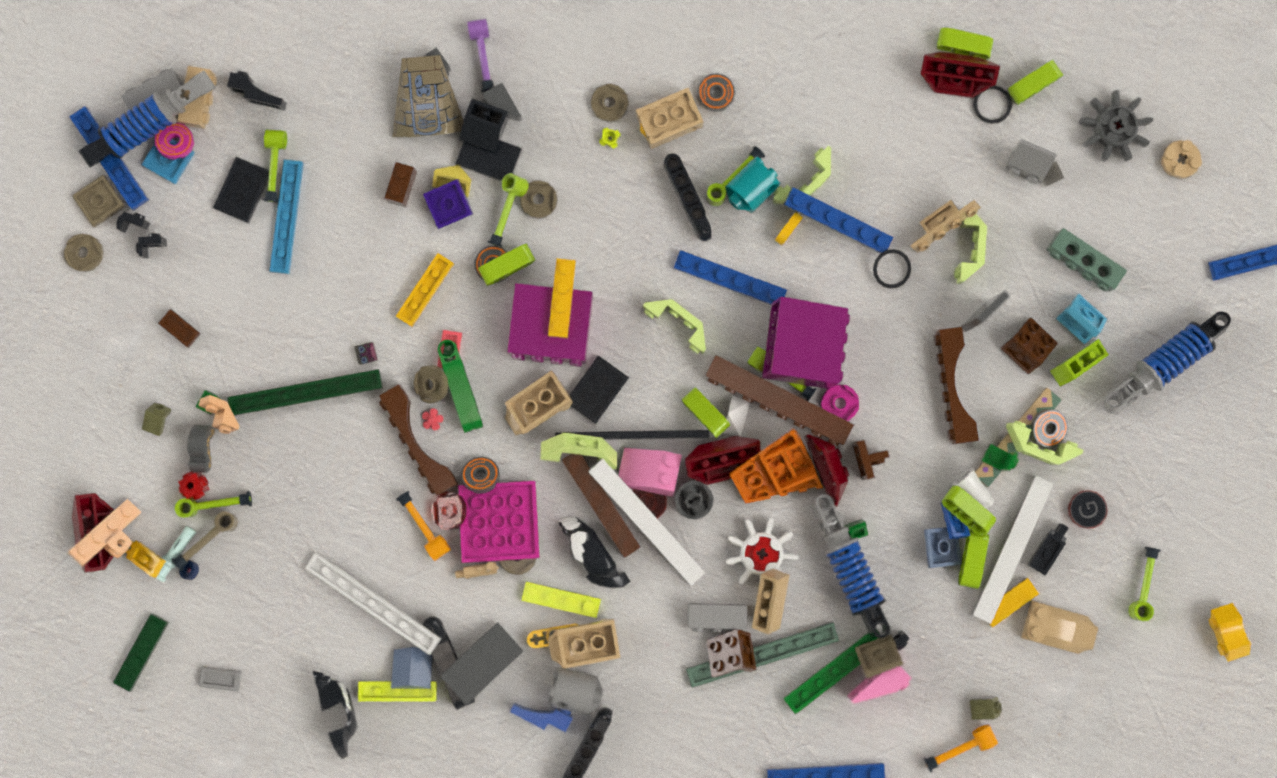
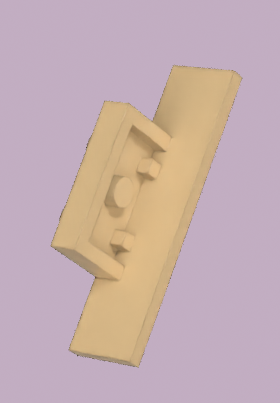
M952 200L948 201L920 222L927 234L910 246L917 253L925 251L935 240L942 239L949 230L959 227L963 220L973 217L981 208L980 205L973 200L958 210Z

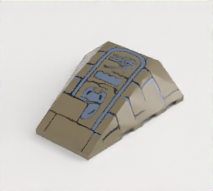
M441 56L402 58L392 137H420L461 132L464 120Z

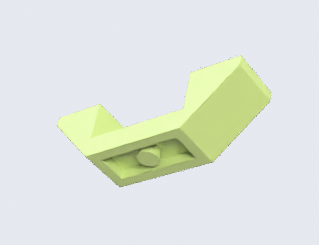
M829 146L825 149L820 148L814 154L816 158L813 163L822 173L818 171L811 178L813 182L808 186L806 184L799 189L800 191L811 196L829 179L831 175V148ZM788 185L784 188L780 186L773 193L775 197L772 202L774 204H784L791 188Z
M977 214L966 218L960 225V228L975 229L972 233V242L975 243L974 250L972 249L971 261L973 263L961 262L958 267H955L954 278L957 279V284L963 283L985 264L987 225Z
M673 299L644 303V313L651 319L654 317L659 319L666 308L670 309L668 312L676 319L680 317L684 320L683 324L690 330L696 329V332L688 341L690 344L689 348L696 354L699 352L703 354L706 351L703 323Z
M1015 421L1014 423L1006 424L1016 451L1050 465H1060L1083 454L1084 450L1077 448L1078 444L1070 441L1060 443L1056 452L1049 449L1040 450L1037 444L1027 442L1032 429L1026 428L1025 423Z
M562 433L541 442L540 460L559 462L563 452L597 457V463L603 458L612 469L617 468V452L601 437Z

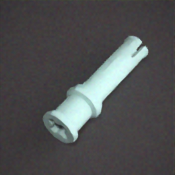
M186 526L168 553L161 556L166 562L156 577L158 580L165 582L167 574L172 568H175L176 565L172 562V559H176L184 551L192 537L196 534V531L191 527Z

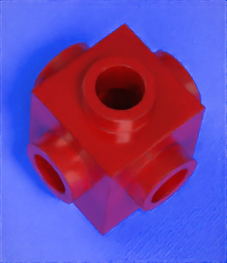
M191 471L183 475V479L178 481L180 485L179 491L186 499L198 500L205 496V492L210 490L209 482L202 473Z

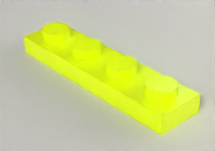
M526 581L521 601L597 618L601 599Z
M392 681L358 682V702L437 701V681H431V689H392Z

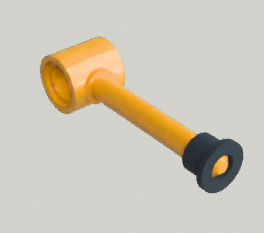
M407 491L400 495L396 501L405 506L429 541L424 545L426 551L436 561L451 551V548L441 534L437 537L433 535L411 502L410 492Z
M986 724L973 730L974 739L936 757L923 758L930 773L933 769L939 767L938 764L976 746L979 747L980 751L996 746L998 741L990 725Z

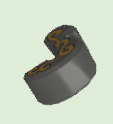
M194 425L190 430L187 440V452L190 456L188 468L190 471L208 473L211 469L210 439H212L215 433L212 426Z

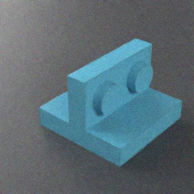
M1080 294L1056 318L1084 344L1093 336L1099 335L1107 321V318Z

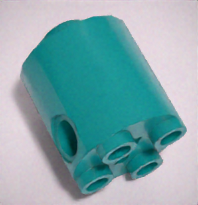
M756 156L726 185L730 204L737 210H746L749 213H753L781 184L776 178L778 176L776 171L771 167L769 169L766 168L764 162Z

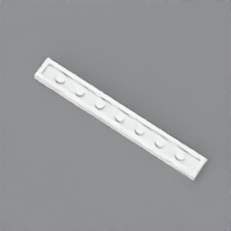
M603 458L588 471L690 585H693L705 574L703 569Z
M1034 476L972 616L989 624L992 623L1054 483Z
M318 552L314 553L306 565L305 569L427 654L431 655L442 639Z

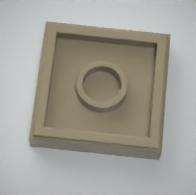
M105 175L100 176L72 195L94 228L126 207Z
M892 634L855 648L866 678L904 665Z

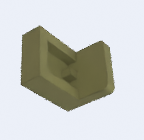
M153 403L145 411L142 430L160 436L163 433L165 420L171 413V409L163 404Z
M998 697L969 700L972 720L996 719L1002 712V705Z

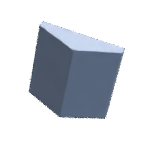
M947 527L924 529L928 568L961 565L959 539H950Z
M416 647L395 649L391 688L431 689L433 655H429Z

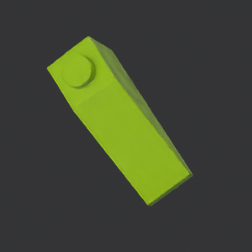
M1097 339L1058 364L1050 372L1061 387L1078 378L1109 354L1100 340Z

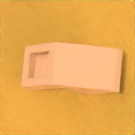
M212 395L200 399V407L205 408L207 412L215 413L212 427L219 429V432L224 434H230V432L239 430V424L227 401Z

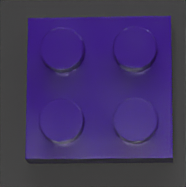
M459 179L423 194L438 229L473 215Z

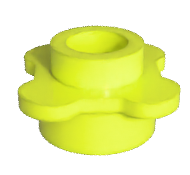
M604 128L602 130V138L599 141L600 144L615 149L618 146L617 140L620 137V132Z

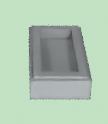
M203 666L201 667L199 687L237 692L239 691L242 671Z

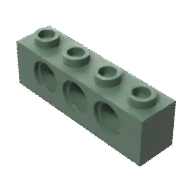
M1065 228L1057 232L1046 249L1050 252V256L1057 260L1061 259L1069 269L1079 271L1084 279L1094 281L1098 284L1097 287L1105 292L1115 290L1128 271ZM1067 246L1072 248L1073 255L1067 254ZM1083 257L1088 259V266H1085L1082 263ZM1099 268L1105 271L1104 277L1099 275Z

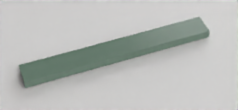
M834 622L753 647L756 667L838 642L839 638ZM709 661L686 668L692 688L744 672L743 670H737L714 678L711 676Z

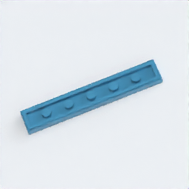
M283 160L269 270L271 273L290 274L304 165L302 161Z

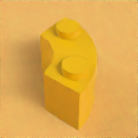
M1230 603L1212 609L1211 618L1208 621L1218 641L1217 649L1220 655H1224L1228 662L1250 655L1251 643L1244 630L1243 618L1235 605Z

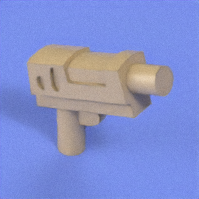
M488 562L463 567V570L455 571L456 579L463 577L471 579L473 577L497 574L499 566H496L495 562Z

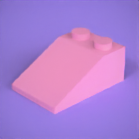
M624 448L618 476L629 488L673 497L682 455L660 450Z
M899 666L873 677L865 678L847 697L855 704L895 693L898 690L903 691L910 684L908 681L912 678Z

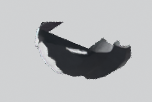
M566 517L559 520L562 532L569 536V548L572 559L574 557L576 561L583 565L589 573L585 578L591 584L614 589L623 588L631 582L625 572L618 574L616 563L595 533V530L577 517Z
M313 671L322 712L340 702L346 710L348 719L346 726L328 733L337 754L341 759L348 757V742L358 728L349 690L331 676Z

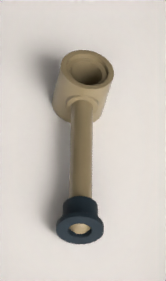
M229 512L217 514L214 520L215 527L183 555L180 554L176 559L173 558L172 562L183 571V567L189 563L188 560L220 532H231L236 529L238 519L234 514ZM225 517L230 518V524L227 527L222 525V520Z

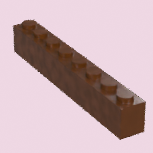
M715 355L705 375L708 377V382L716 386L720 383L726 386L724 390L734 395L736 392L742 394V399L749 403H752L753 400L760 403L759 408L767 412L770 409L776 411V416L785 421L787 418L794 420L793 425L801 429L807 427L811 429V434L819 438L823 435L829 438V443L837 447L839 444H845L854 424Z

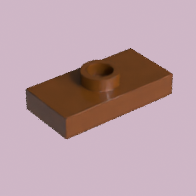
M172 309L158 323L187 348L201 334Z

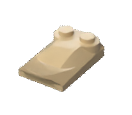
M551 370L505 402V419L515 436L526 434L558 412L568 410L573 401L561 381Z
M1030 601L1021 638L1079 654L1093 649L1098 627L1092 623L1088 616Z
M614 618L601 619L598 622L558 629L548 637L551 659L559 663L563 669L621 658Z

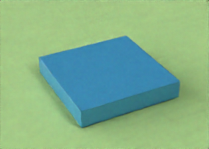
M170 140V144H178V142H176L175 140ZM154 143L142 166L176 185L195 152L191 151L184 158L180 157L176 158V160H171L163 157L158 152Z

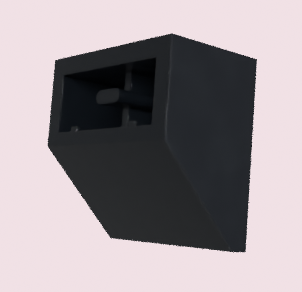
M471 99L465 114L459 140L495 153L508 122V111Z

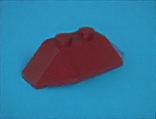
M936 52L924 55L920 74L935 93L973 98L996 85L1000 65L977 56Z
M810 434L805 435L804 439L825 492L832 498L835 507H837L848 484L847 477L850 476L847 467L842 466L840 461L842 454L839 448H835L833 444Z
M731 436L698 445L685 458L687 475L689 478L706 485L732 479L730 476L732 471L761 452L760 440Z
M96 493L74 495L72 522L75 545L114 511ZM103 548L82 569L84 573L105 570L114 557Z

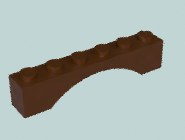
M962 327L939 329L936 331V335H934V344L938 346L939 354H936L937 364L941 365L939 379L940 383L944 386L942 399L947 406L945 419L946 422H949L950 426L948 439L952 441V445L979 441L976 421L962 406L955 387L956 363L965 346Z
M398 384L379 395L381 399L379 401L380 406L390 414L391 417L388 419L394 428H398L400 432L398 436L401 442L408 445L410 450L407 452L413 461L416 460L419 464L417 469L422 477L426 476L429 482L427 487L430 492L440 496L457 486L459 483L450 468L431 459L417 443L410 424L411 401L402 385Z
M570 454L563 458L562 462L623 557L625 558L641 548L602 486L588 472L590 467L583 456Z

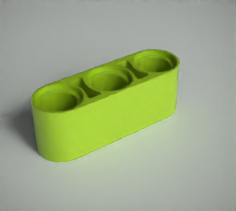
M943 27L940 29L936 48L945 52L977 56L987 60L990 59L994 39L985 35Z
M1051 60L1010 86L1007 90L1016 104L1019 105L1060 79L1063 73L1055 61Z
M526 243L482 265L478 270L486 285L490 286L533 264L536 259Z
M696 387L681 399L684 405L715 438L731 426L727 419Z
M952 486L942 500L943 506L978 536L985 537L996 522V518L992 513L959 486Z
M969 530L970 536L965 541L958 585L979 589L989 544V534L981 537L972 530Z

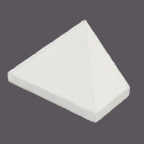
M732 396L726 416L731 426L723 433L741 437L750 405L749 402Z

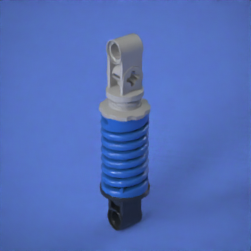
M202 71L174 91L169 88L163 95L155 91L144 102H140L139 106H133V110L129 109L126 114H121L120 118L116 117L114 122H109L108 127L100 126L98 128L100 138L83 147L78 152L89 168L104 160L111 153L116 158L121 159L130 150L135 149L142 142H146L148 138H152L160 130H164L166 126L176 124V115L184 113L186 105L216 87L207 73ZM189 90V97H184L185 91Z
M1220 311L1201 325L1191 321L1185 327V330H1181L1172 339L1158 347L1155 352L1150 353L1149 356L1136 363L1138 370L1131 372L1129 379L1123 381L1106 396L1104 409L1110 414H1116L1128 404L1137 400L1142 394L1148 395L1153 388L1157 391L1164 389L1165 383H1170L1172 379L1178 377V374H1182L1184 370L1193 366L1201 357H1205L1216 349L1214 340L1228 329L1231 323L1230 315ZM1216 320L1223 321L1225 325H1218ZM1109 400H1116L1119 405L1112 406L1109 404Z
M827 494L819 495L812 500L811 506L818 519V524L825 535L823 540L827 542L829 547L824 554L830 557L831 565L837 564L833 568L835 573L840 572L836 575V578L838 580L844 579L839 582V585L841 587L847 586L842 591L843 593L849 592L845 598L846 600H851L848 602L852 611L851 614L852 616L861 615L871 637L885 638L890 633V626L881 609V605L886 602V599L879 593L880 588L875 586L877 581L872 579L874 575L872 572H869L871 568L866 565L868 561L863 558L864 553L860 551L858 537L851 538L849 536V529L844 527L842 518L832 498ZM820 499L825 501V509L819 506L818 502ZM877 624L882 626V633L880 635L875 630Z

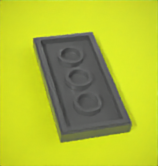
M1003 291L986 301L961 326L962 329L967 332L982 324L1010 295Z
M497 622L449 666L440 677L458 698L467 705L512 663L523 650Z

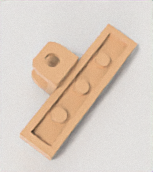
M128 499L125 500L69 550L68 554L82 567L103 548L113 557L120 558L132 544L130 538L122 530L141 514V511Z

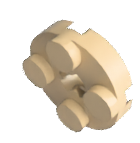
M1178 140L1171 143L1165 148L1163 157H1161L1164 171L1170 176L1177 177V179L1190 177L1202 165L1200 151L1190 140ZM1179 155L1184 156L1185 164H1182V162L1178 163Z

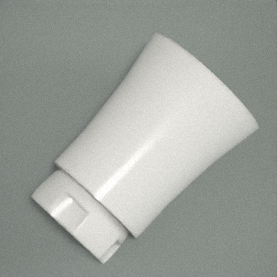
M973 468L963 472L952 483V486L956 485L963 488L986 509L994 503L991 493L980 481Z

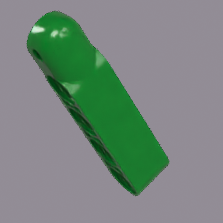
M443 340L438 345V354L448 379V385L462 428L465 433L483 428L482 419L457 345L452 340ZM443 344H445L444 352L442 354L441 347L443 346Z

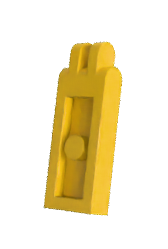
M131 541V549L129 548L126 551V558L149 576L156 578L166 561L140 541Z

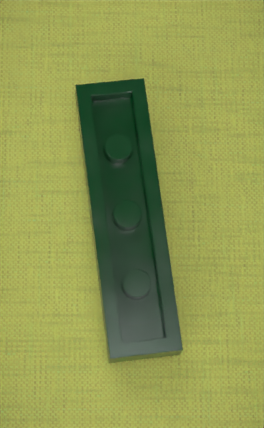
M153 613L149 615L113 681L115 685L128 692L133 690L169 624L168 621Z

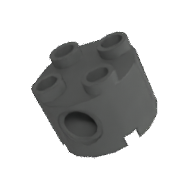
M690 481L678 488L674 502L676 509L682 516L688 519H700L710 512L714 498L712 491L706 484L700 481Z

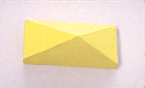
M455 165L435 169L432 187L438 188L459 179L466 197H469L472 180L460 166Z

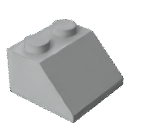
M1021 139L1015 146L1005 169L1009 170V173L1012 175L1026 177V180L1031 183H1041L1057 154Z

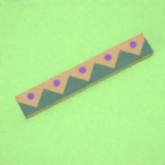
M1045 388L1018 421L1025 423L1026 428L1032 429L1031 422L1035 415L1041 410H1054L1062 399L1049 388ZM1009 433L996 446L1008 453L1017 452ZM982 463L975 473L986 487H989L1001 471Z

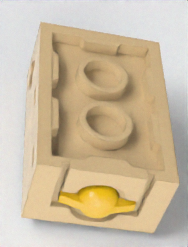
M689 88L636 110L640 132L645 136L650 149L703 127L704 123Z

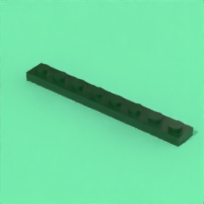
M376 369L227 398L234 416L383 389L380 370Z

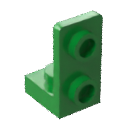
M989 444L981 462L1001 472L1011 471V469H1015L1019 462L1017 458L1019 453H1008Z

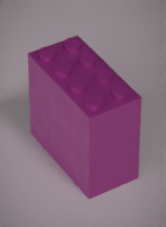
M515 283L507 353L512 356L511 358L519 361L531 358L532 362L537 363L550 360L551 364L556 365L569 362L570 366L582 367V364H586L593 292L573 289L568 338L550 337L548 332L553 287Z
M782 296L771 303L762 378L825 389L839 385L843 379L841 367L846 353L843 352L844 344L847 343L848 333H846V325L850 321L848 308Z

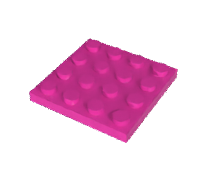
M536 481L497 483L493 490L482 494L469 491L464 485H458L459 496L464 500L466 506V516L460 524L462 563L540 558Z

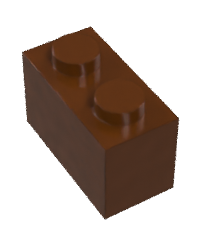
M395 162L384 197L387 202L406 208L417 174L414 167Z

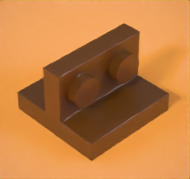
M865 440L852 443L862 480L875 478L872 466L885 463V459L890 457L888 450L868 454Z

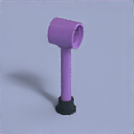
M486 19L468 21L467 24L470 40L477 41L483 77L481 92L484 93L493 88L494 85L493 80L490 79L484 39L489 38L488 24Z

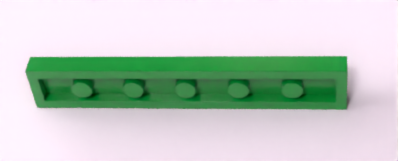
M867 632L786 695L783 699L796 715L861 664L855 650L856 647L879 638H873Z

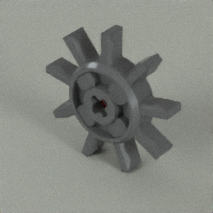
M1114 90L1111 93V106L1107 108L1095 97L1089 103L1099 115L1096 119L1082 117L1079 120L1080 125L1093 127L1095 136L1088 138L1083 143V146L1088 147L1099 141L1105 146L1101 156V161L1103 162L1107 161L1111 156L1112 148H1120L1122 157L1127 162L1132 159L1128 143L1133 141L1142 147L1149 145L1150 141L1137 134L1139 126H1146L1152 123L1153 117L1137 119L1133 111L1139 106L1142 99L1136 98L1127 108L1120 105L1119 90Z

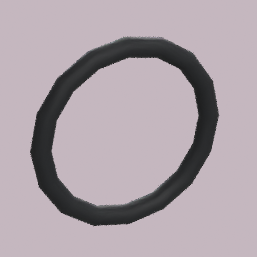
M995 85L987 90L995 89L1001 91L1006 96L1008 109L1003 117L991 120L980 114L977 101L982 93L976 95L973 101L977 117L990 124L1005 120L1012 109V100L1008 92L1002 87Z
M896 249L882 252L874 262V277L879 284L890 289L898 288L905 284L911 273V262L908 256ZM896 253L905 259L908 270L901 282L892 285L886 284L880 280L877 274L878 262L886 254Z

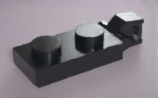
M1059 523L1055 531L1051 529L1031 558L1028 566L1046 576L1066 545L1065 541L1067 538L1064 535L1069 528Z

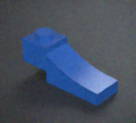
M514 703L510 711L543 730L550 724L566 732L573 719L571 711L560 708L552 711H541Z

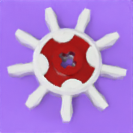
M769 518L766 522L765 531L758 533L755 532L753 523L749 519L745 520V527L749 532V536L744 541L736 536L728 537L732 544L741 547L739 556L730 557L725 560L727 565L742 562L746 570L738 581L741 585L748 580L752 573L759 575L761 578V574L770 569L783 572L779 567L783 559L799 560V556L794 553H783L782 544L791 539L793 536L791 531L784 533L778 539L771 535L774 526L773 518ZM761 548H763L766 556L759 559L760 556L757 555V551H761Z

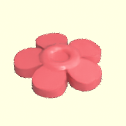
M434 408L430 410V413L424 412L422 418L427 420L423 423L426 429L438 430L440 428L439 423H442L444 420L443 416L438 415V410Z

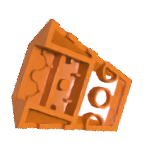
M794 428L730 473L745 504L771 499V496L780 495V497L786 496L789 492L799 491L801 493L806 492L809 488H823L813 461L799 433Z

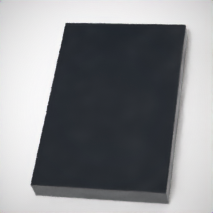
M500 140L496 152L493 153L463 142L455 164L502 182L505 175L514 173L522 148Z
M235 157L213 209L249 224L268 183L269 170Z
M598 355L571 392L570 397L573 401L571 407L596 424L629 377Z

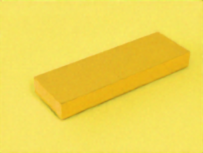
M1025 578L1004 594L993 621L989 624L992 628L1039 595V592L1028 578Z

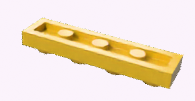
M437 253L396 317L413 327L454 266V263Z
M556 258L548 332L550 337L568 338L576 260Z

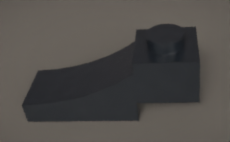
M237 71V73L230 72L227 87L231 91L244 94V99L248 103L285 111L287 103L282 98L267 94L253 85V80L248 76V73L243 71Z

